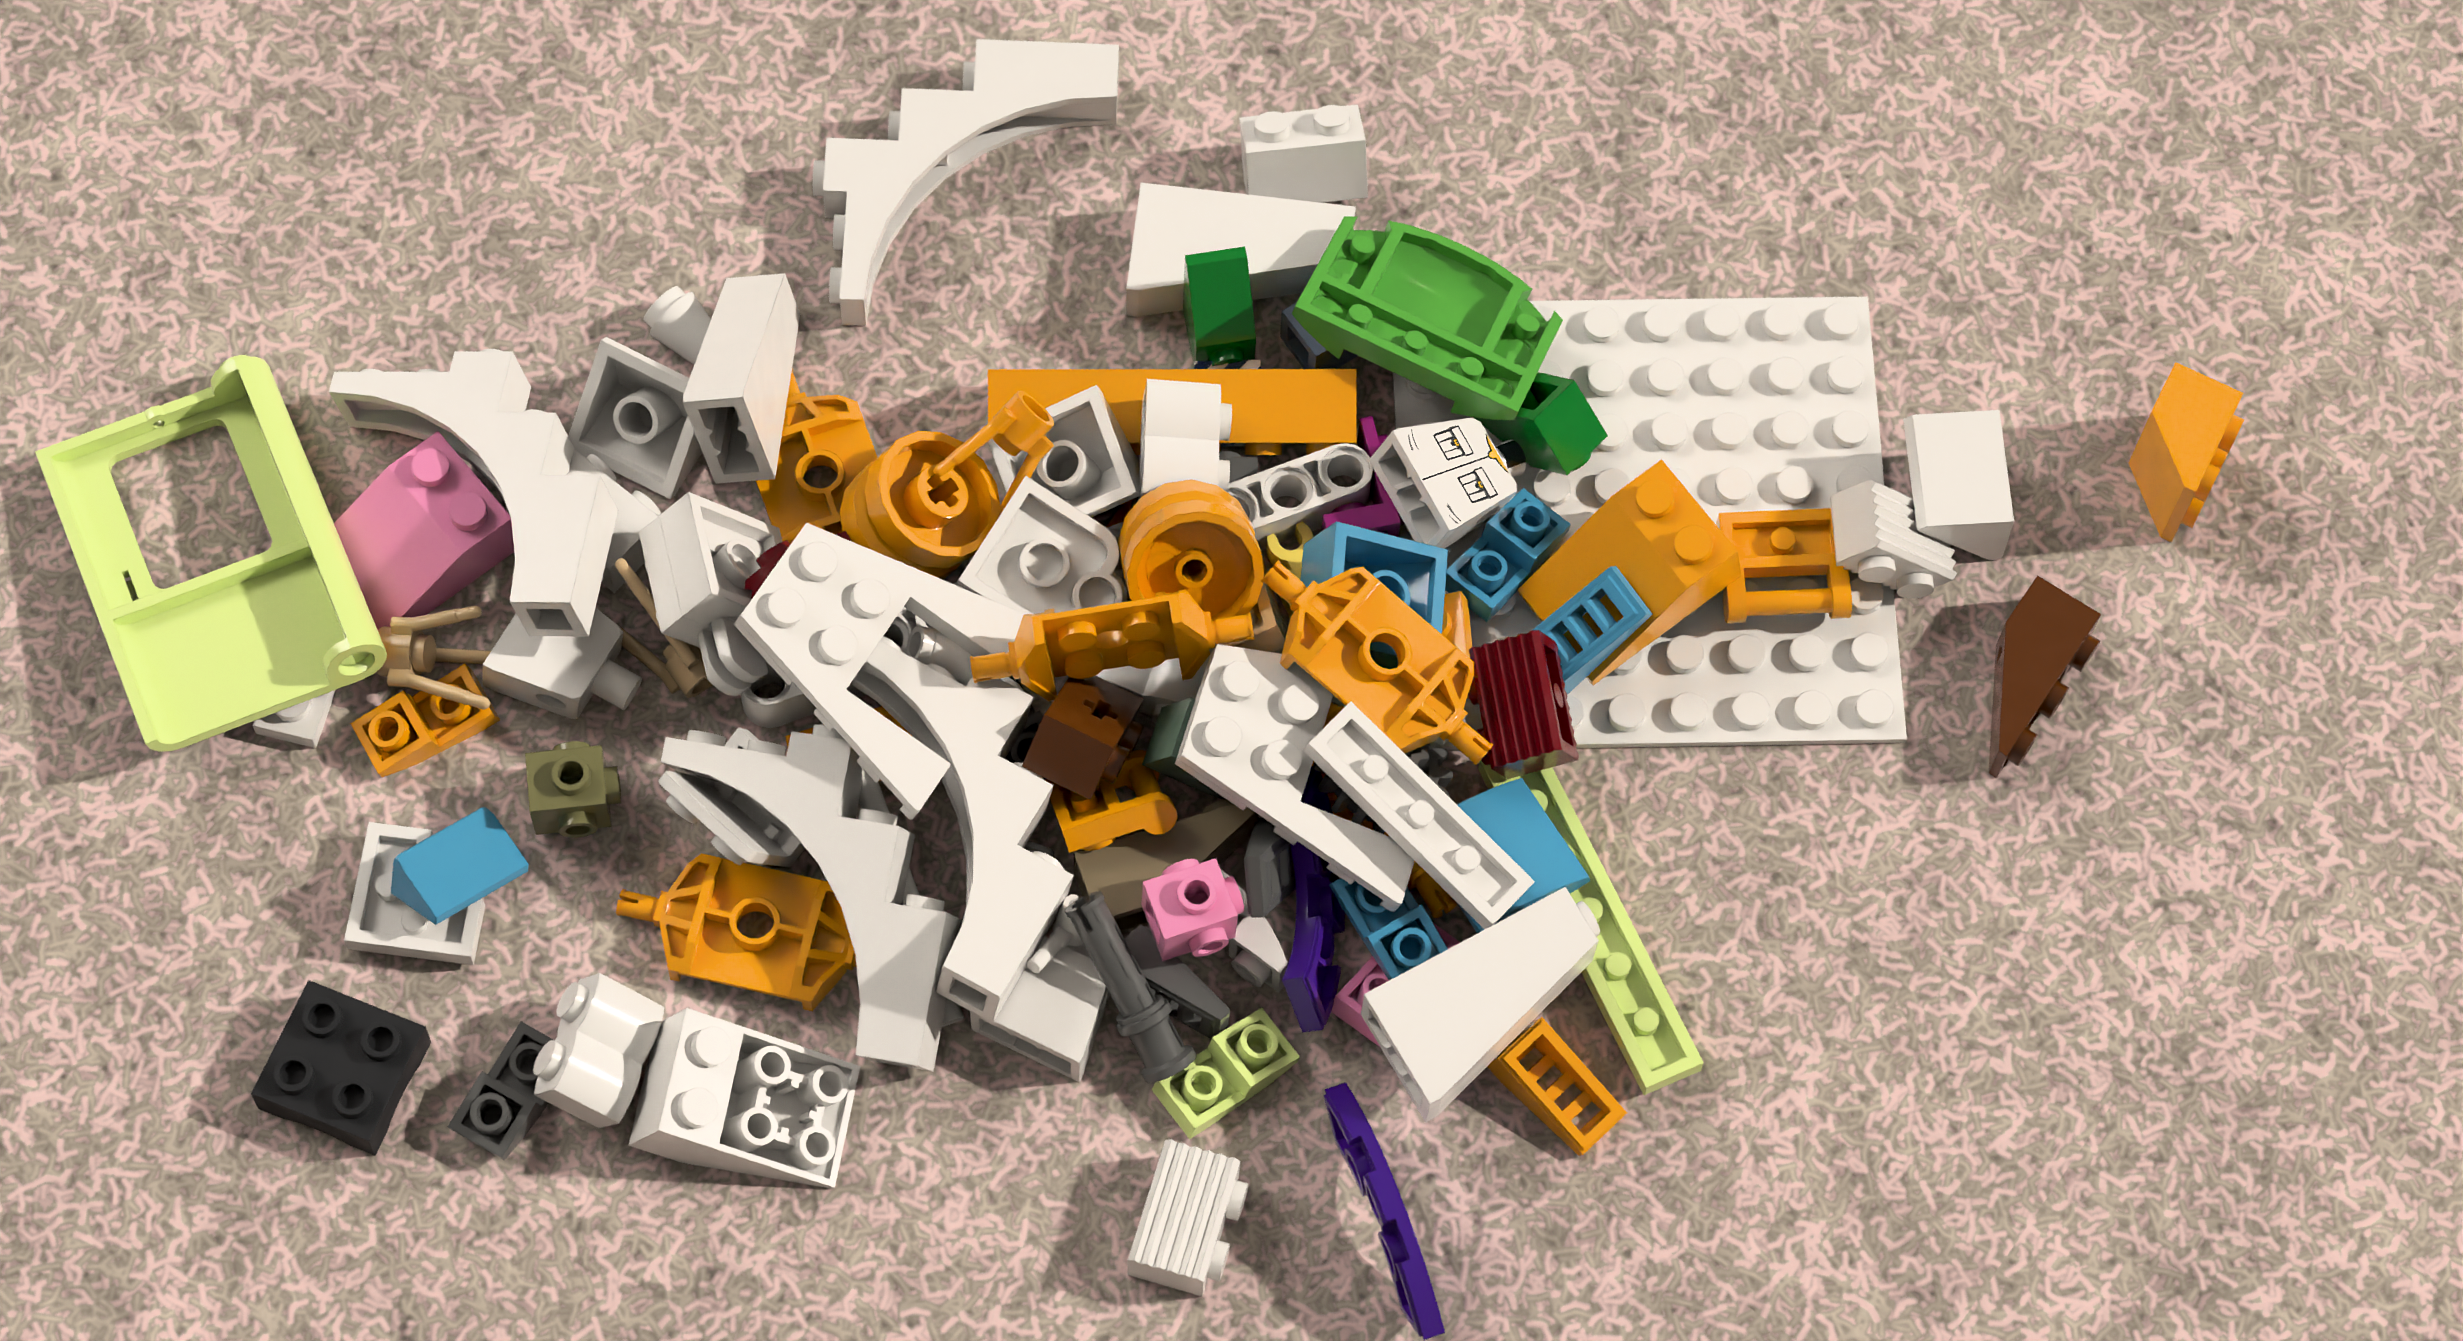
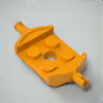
M793 368L776 477L769 480H756L771 525L780 528L782 541L788 540L790 545L806 523L833 534L842 533L840 508L844 491L866 466L878 459L857 401L838 394L807 397L805 392L800 393L793 374ZM815 466H827L837 473L836 480L825 488L811 487L804 481L803 477L809 469Z
M1278 560L1262 578L1261 582L1269 586L1287 603H1290L1292 606L1289 609L1294 612L1290 617L1280 665L1286 670L1295 662L1345 706L1352 701L1404 753L1432 743L1438 738H1441L1443 741L1448 739L1474 765H1477L1491 749L1492 743H1489L1471 726L1462 721L1468 714L1464 710V706L1474 677V662L1364 567L1349 569L1320 584L1313 580L1306 587L1301 580ZM1383 642L1391 646L1397 654V668L1387 669L1377 665L1369 652L1370 643Z
M1185 589L1166 594L1165 591L1157 592L1155 597L1057 613H1055L1054 609L1044 610V613L1025 614L1022 617L1015 641L1008 642L1009 652L975 657L970 656L974 683L1013 676L1014 679H1020L1022 685L1047 701H1053L1057 696L1055 677L1069 676L1071 678L1083 679L1093 677L1105 669L1125 666L1148 669L1162 664L1165 660L1179 658L1182 680H1188L1194 677L1209 657V649L1215 648V644L1255 639L1251 613L1211 620L1210 611L1203 612Z
M701 853L686 865L668 892L661 891L659 898L627 891L626 889H622L619 895L621 900L618 899L617 916L622 915L653 922L654 926L660 927L670 980L680 981L681 975L800 1001L802 1002L803 1010L813 1011L843 977L847 969L853 970L854 967H857L855 951L841 905L828 881L747 863L738 865L729 859ZM750 912H763L773 919L774 924L771 931L760 938H748L742 935L737 928L741 918Z

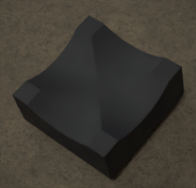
M308 980L251 1095L258 1109L314 1128L354 1148L376 1156L398 1103L411 1078L419 1068L431 1044V1040L426 1026Z

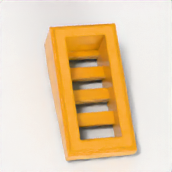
M1543 1017L1530 1023L1487 1066L1512 1094L1579 1157L1584 1155L1627 1114L1624 1108ZM1535 1047L1543 1057L1526 1071L1519 1061ZM1554 1065L1562 1075L1544 1091L1536 1081ZM1574 1084L1581 1093L1561 1110L1554 1101L1568 1087ZM1592 1101L1600 1111L1579 1130L1571 1120Z

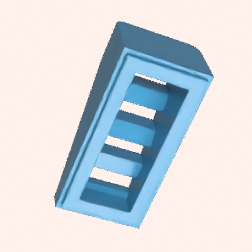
M1610 566L1533 630H1540L1556 642L1558 655L1561 660L1560 666L1563 671L1562 678L1565 682L1564 689L1569 694L1652 615V612L1617 566ZM1605 594H1607L1623 615V618L1618 622L1614 620L1600 601ZM1586 612L1589 613L1603 632L1601 636L1597 637L1582 617ZM1568 630L1583 650L1580 653L1575 651L1563 635Z

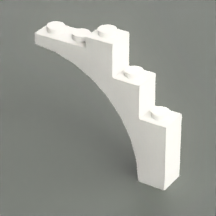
M976 39L975 62L964 61L963 90L902 88L900 111H889L888 140L826 138L825 160H814L813 196H823L825 218H834L833 250H843L842 268L831 267L829 281V302L840 304L842 325L866 326L873 285L890 244L913 210L946 178L981 155L1023 137L1067 127L1116 125L1119 45Z
M497 349L455 351L449 372H440L434 369H421L417 372H383L377 369H364L360 372H334L329 393L349 427L395 431L422 440H426L439 431L462 459L468 461L497 487L504 498L512 521L515 565L510 603L528 635L589 637L618 508L600 475H591L578 471L569 472L574 446L557 414L535 409L526 410L531 385L513 351Z
M883 636L850 684L877 701L915 739L951 763L941 780L958 817L966 856V908L961 929L943 964L936 993L993 1023L1026 969L1028 960L1035 954L1056 919L1062 902L1068 895L1074 876L1065 871L1063 866L1052 856L1043 852H1030L1024 849L1046 813L1053 785L1046 782L1042 776L1021 767L1023 763H1011L1005 759L1026 726L1033 696L1025 693L1022 687L1009 677L974 683L972 676L968 684L964 686L957 682L955 677L946 669L935 664H923L903 653L892 640Z
M814 724L812 734L791 731L787 756H785L786 747L783 745L760 740H749L747 750L725 747L726 737L703 731L689 730L687 740L666 737L661 758L662 763L679 772L727 784L752 797L787 825L819 864L841 905L856 956L860 997L856 1055L874 1062L933 1072L947 998L936 993L943 964L960 931L962 920L947 912H943L945 902L942 900L918 895H907L905 905H902L915 835L900 826H896L898 816L890 813L860 809L859 818L856 819L865 770L857 762L860 756L835 728L829 731L821 724Z

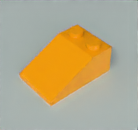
M1661 459L1612 495L1518 589V593L1542 622L1610 566H1617L1652 612V615L1586 677L1592 685H1595L1729 584L1741 577V569L1736 548ZM1605 594L1600 601L1614 620L1618 622L1623 618V615L1607 594ZM1586 612L1582 617L1596 636H1601L1603 632L1589 613ZM1569 630L1563 634L1577 653L1583 650Z

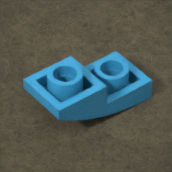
M1523 488L1486 523L1482 536L1446 570L1445 590L1448 593L1461 591L1468 599L1469 609L1488 622L1540 567L1567 534L1571 524Z
M1340 878L1329 885L1352 925L1388 980L1448 950L1423 905H1417L1408 888H1406L1402 904L1395 912H1391L1380 905L1381 898L1356 881L1349 884Z

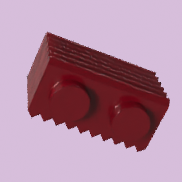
M1531 630L1528 633L1518 634L1516 637H1507L1504 640H1495L1493 643H1484L1480 647H1471L1469 654L1470 659L1474 662V677L1468 697L1474 706H1479L1483 728L1477 729L1476 732L1493 744L1491 749L1481 759L1483 764L1486 766L1490 765L1491 770L1510 779L1577 761L1579 754L1576 750L1577 743L1574 738V729L1571 725L1572 718L1569 713L1570 707L1567 702V693L1564 689L1565 682L1562 678L1563 671L1560 666L1561 660L1558 655L1556 642L1540 630Z

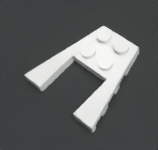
M806 523L734 625L788 685L792 681L816 707L814 711L815 716L829 731L833 728L838 731L860 756L857 760L859 765L876 783L880 779L903 804L900 808L902 813L912 820L921 810L951 763L846 689L903 607L974 657L1009 652L1008 642L1015 641L1022 617L1025 614Z
M1217 644L1210 653L1175 764L1241 810L1248 807L1275 825L1273 832L1292 845L1298 841L1329 863L1327 869L1349 884H1352L1354 881L1358 882L1382 899L1381 906L1391 912H1395L1402 904L1414 860L1391 837L1300 802L1313 762L1303 749L1323 729L1331 701L1344 707L1345 705L1297 663L1293 662L1286 670L1280 665L1281 653ZM1438 738L1434 742L1444 745L1448 739L1443 741L1441 738Z

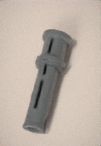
M1101 891L1091 893L1089 895L1091 899L1089 902L1085 895L1070 904L1064 912L1071 919L1120 1012L1116 1018L1118 1022L1116 1027L1120 1035L1129 1036L1144 1065L1141 1075L1145 1082L1156 1083L1165 1080L1188 1067L1196 1059V1053L1192 1046L1183 1044L1169 1017L1172 1007L1168 999L1163 998L1160 994H1153L1104 900L1103 893Z

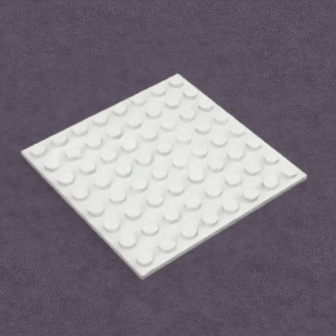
M1868 297L1529 301L1546 321L1551 318L1554 310L1563 319L1538 372L1575 380L1608 435L1591 452V457L1587 463L1568 475L1534 468L1526 463L1524 473L1513 477L1517 484V493L1523 488L1571 524L1567 534L1540 567L1612 495L1661 459L1715 524L1719 513L1831 508L1830 497L1832 494L1869 479L1884 485ZM1393 372L1395 430L1404 427L1473 418L1451 413L1450 411L1455 401ZM1485 428L1494 445L1501 443L1496 436ZM1486 523L1444 548L1448 550L1447 569L1482 536ZM1400 525V538L1414 541L1406 525ZM1849 569L1852 594V613L1850 618L1831 619L1829 613L1747 616L1745 623L1725 622L1722 590L1595 685H1592L1585 678L1567 694V702L1570 707L1569 713L1572 718L1571 725L1574 729V738L1577 743L1576 748L1905 743L1907 736L1894 589H1890V586H1882V583L1863 581L1859 578L1858 573H1852L1851 569ZM1826 575L1745 578L1746 592L1827 588ZM1518 591L1488 622L1469 609L1472 647H1480L1484 643H1493L1495 640H1504L1507 637H1516L1518 634L1528 633L1541 623L1539 618L1519 595ZM1469 698L1466 699L1464 710L1468 714L1462 721L1466 722L1475 731L1483 728L1479 706H1474ZM1449 740L1444 745L1435 742L1429 743L1432 749L1458 750Z

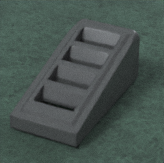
M1259 817L1254 824L1244 857L1248 914H1251V918L1265 917L1296 889L1291 843L1273 832L1275 825L1263 817Z
M1141 924L1124 938L1153 994H1160L1163 998L1168 999L1172 1007L1169 1016L1210 1039L1228 1028L1230 1009L1178 957L1162 961L1152 931L1146 925L1143 926Z

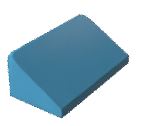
M482 807L398 854L393 861L391 894L437 925L528 872L529 864L496 816L488 808Z

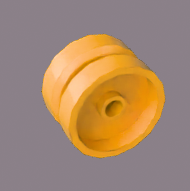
M916 431L897 439L883 451L877 460L872 461L845 489L840 508L842 530L846 531L852 542L944 580L963 561L968 560L977 552L999 518L1001 505L997 483L984 460L975 452L944 476H935L933 472L934 467L964 442L942 432Z
M1192 479L1165 483L1143 495L1125 516L1118 539L1121 568L1126 579V586L1131 601L1153 598L1157 592L1165 591L1166 594L1186 589L1203 612L1210 611L1211 620L1245 615L1257 604L1263 585L1261 580L1264 577L1262 553L1255 538V532L1250 519L1239 501L1217 485Z

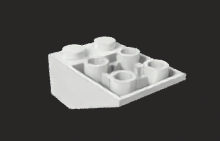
M685 1008L661 1022L657 1037L650 1050L629 1146L681 1163L833 1189L835 1188L860 1066Z

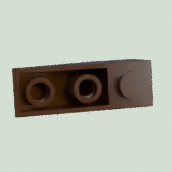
M2038 575L2006 621L1996 644L1989 774L1995 778L1998 777L2008 761L2016 766L2021 764L2038 734L2030 730L2031 726L2039 714L2049 719L2053 716L2069 690V687L2061 683L2071 667L2082 672L2100 644V640L2092 636V633L2101 614Z

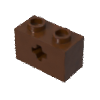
M1096 675L1083 679L1069 677L1044 714L1021 767L1091 800L1102 780L1114 784L1126 758L1129 759L1145 726L1135 721L1144 699Z

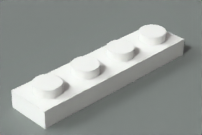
M1352 701L1303 749L1355 803L1484 929L1493 926L1535 882Z

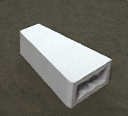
M1141 182L1126 287V315L1145 316L1183 310L1185 255L1245 246L1247 253L1252 300L1302 293L1343 217L1355 216L1356 207Z
M785 273L726 278L684 391L682 403L715 484L769 480L776 477L800 312Z
M1566 887L1364 994L1361 1016L1425 1122L1437 1117L1593 961L1599 941L1597 936L1600 935L1598 923L1586 903L1583 901L1575 903Z

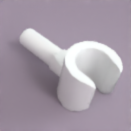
M1076 894L1065 897L1052 926L1053 932L1050 938L1028 960L1027 966L1032 972L1039 973L1066 945H1084L1071 919L1064 912L1070 904L1078 900L1079 896Z

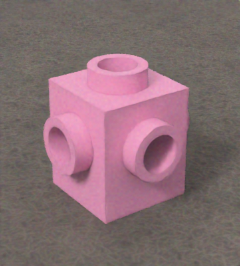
M1216 858L1199 863L1197 859L1183 860L1167 867L1162 872V876L1143 882L1141 905L1162 961L1190 952L1195 957L1207 956L1220 951L1228 945L1230 939L1235 938L1238 914L1244 913V903L1235 878L1233 876L1223 878Z

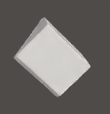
M607 337L603 338L600 341L568 435L574 449L586 458L593 454L604 461L612 471L668 499L674 498L702 454V449L682 403L689 378Z
M1097 385L1045 408L1054 421V426L1045 436L1053 443L1054 447L1039 461L1030 479L1091 518L1140 496L1139 460L1101 389ZM991 439L988 443L1007 493L1028 453L1021 451L1017 456H1012Z
M2000 410L1917 414L1904 418L1917 531L1990 561L2002 558L2014 524Z

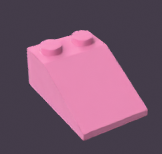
M439 431L390 464L334 522L377 630L383 626L390 627L392 617L427 615L514 553L512 521L509 513Z

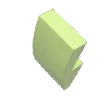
M1260 1008L1212 1037L1207 1049L1197 1054L1196 1059L1188 1067L1165 1080L1154 1083L1152 1091L1190 1140L1274 1082L1294 1066L1300 1056L1264 1009Z

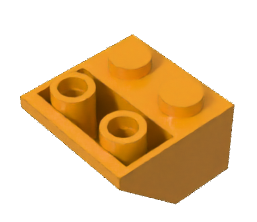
M2175 362L2128 463L2160 537L2171 543L2181 523L2193 528L2245 420L2234 415L2243 395L2242 392Z

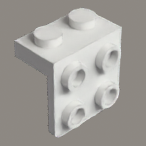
M738 728L726 742L725 747L747 750L749 740L759 739L749 730ZM665 771L658 780L659 784L670 793L666 799V803L670 808L692 824H696L700 820L715 834V837L711 840L713 846L726 858L738 865H742L746 860L761 867L773 865L790 868L806 849L787 825L752 797L727 784L672 771Z

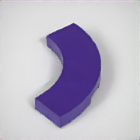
M1311 766L1300 802L1333 814L1328 793L1319 792L1318 785L1323 779L1321 772L1315 770L1314 766ZM1297 841L1294 845L1290 844L1296 882L1295 934L1290 960L1282 981L1302 1032L1323 1030L1332 1011L1334 998L1337 994L1341 967L1339 965L1332 966L1335 933H1343L1345 931V912L1329 887L1334 882L1332 871L1327 869L1329 863Z
M1346 1082L1327 1088L1323 1096L1335 1143L1344 1157L1362 1197H1368L1375 1218L1381 1226L1382 1231L1378 1232V1238L1394 1282L1401 1311L1417 1335L1422 1337L1423 1340L1443 1334L1445 1330L1424 1258L1402 1197L1375 1134Z

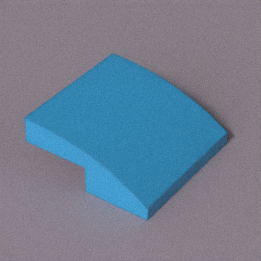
M1522 778L1491 788L1457 804L1535 881L1496 923L1566 887L1569 893H1572L1590 882L1589 875ZM1459 905L1477 934L1485 930Z

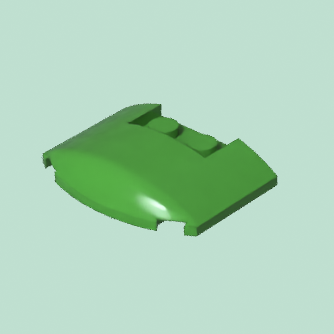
M1344 216L1293 309L1292 315L1319 344L1338 359H1340L1344 350L1350 351L1455 401L1450 411L1451 413L1493 420H1515L1562 324L1563 319L1554 310L1551 318L1546 321L1534 305L1527 300L1532 291L1530 286L1501 265L1465 245L1421 228L1389 220L1385 232L1378 230H1354L1357 217Z

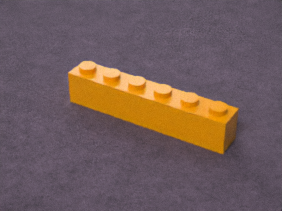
M988 369V423L1017 391L1029 394L1044 408H1047L1097 385L1107 400L1135 455H1140L1142 402L1147 379L1221 384V403L1232 404V422L1229 441L1219 440V451H1221V443H1245V455H1282V443H1306V455L1337 444L1357 443V369Z

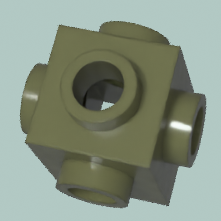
M569 741L556 745L553 750L525 753L529 812L536 835L560 833L565 837L579 838L594 834L597 828L612 827L610 805L621 804L618 766L606 767L602 745L590 746L585 742Z

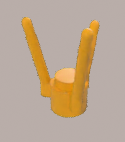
M1017 391L987 425L934 467V475L937 477L944 476L991 439L1012 456H1017L1021 451L1027 452L1028 454L1001 503V514L1024 477L1031 478L1039 461L1054 447L1053 443L1045 436L1054 426L1053 418L1032 396L1023 391Z

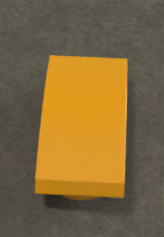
M465 663L437 680L438 682L488 698L473 670ZM402 690L350 724L377 773L381 777H385L417 765L499 722L500 718L491 702L487 709H480L423 691L411 697Z

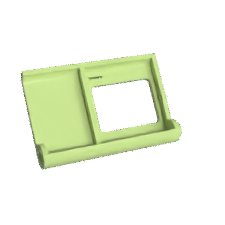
M247 355L231 357L225 360L219 369L215 371L211 378V387L163 405L150 407L139 414L35 451L142 737L150 749L164 752L187 747L363 680L377 672L387 659L386 649L273 374L265 360ZM214 426H222L229 432L272 539L271 547L263 553L165 589L158 588L154 585L111 475V469L115 463L202 430ZM131 577V580L125 581V578Z

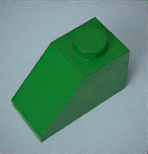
M1245 246L1185 255L1183 314L1194 369H1208L1211 365L1228 364L1224 369H1240L1248 360H1255L1256 331Z
M1540 372L1537 373L1515 420H1493L1473 417L1480 421L1501 442L1507 440L1516 441L1524 451L1526 463L1531 467L1568 475L1570 472L1586 464L1591 457V452L1608 436L1575 380Z

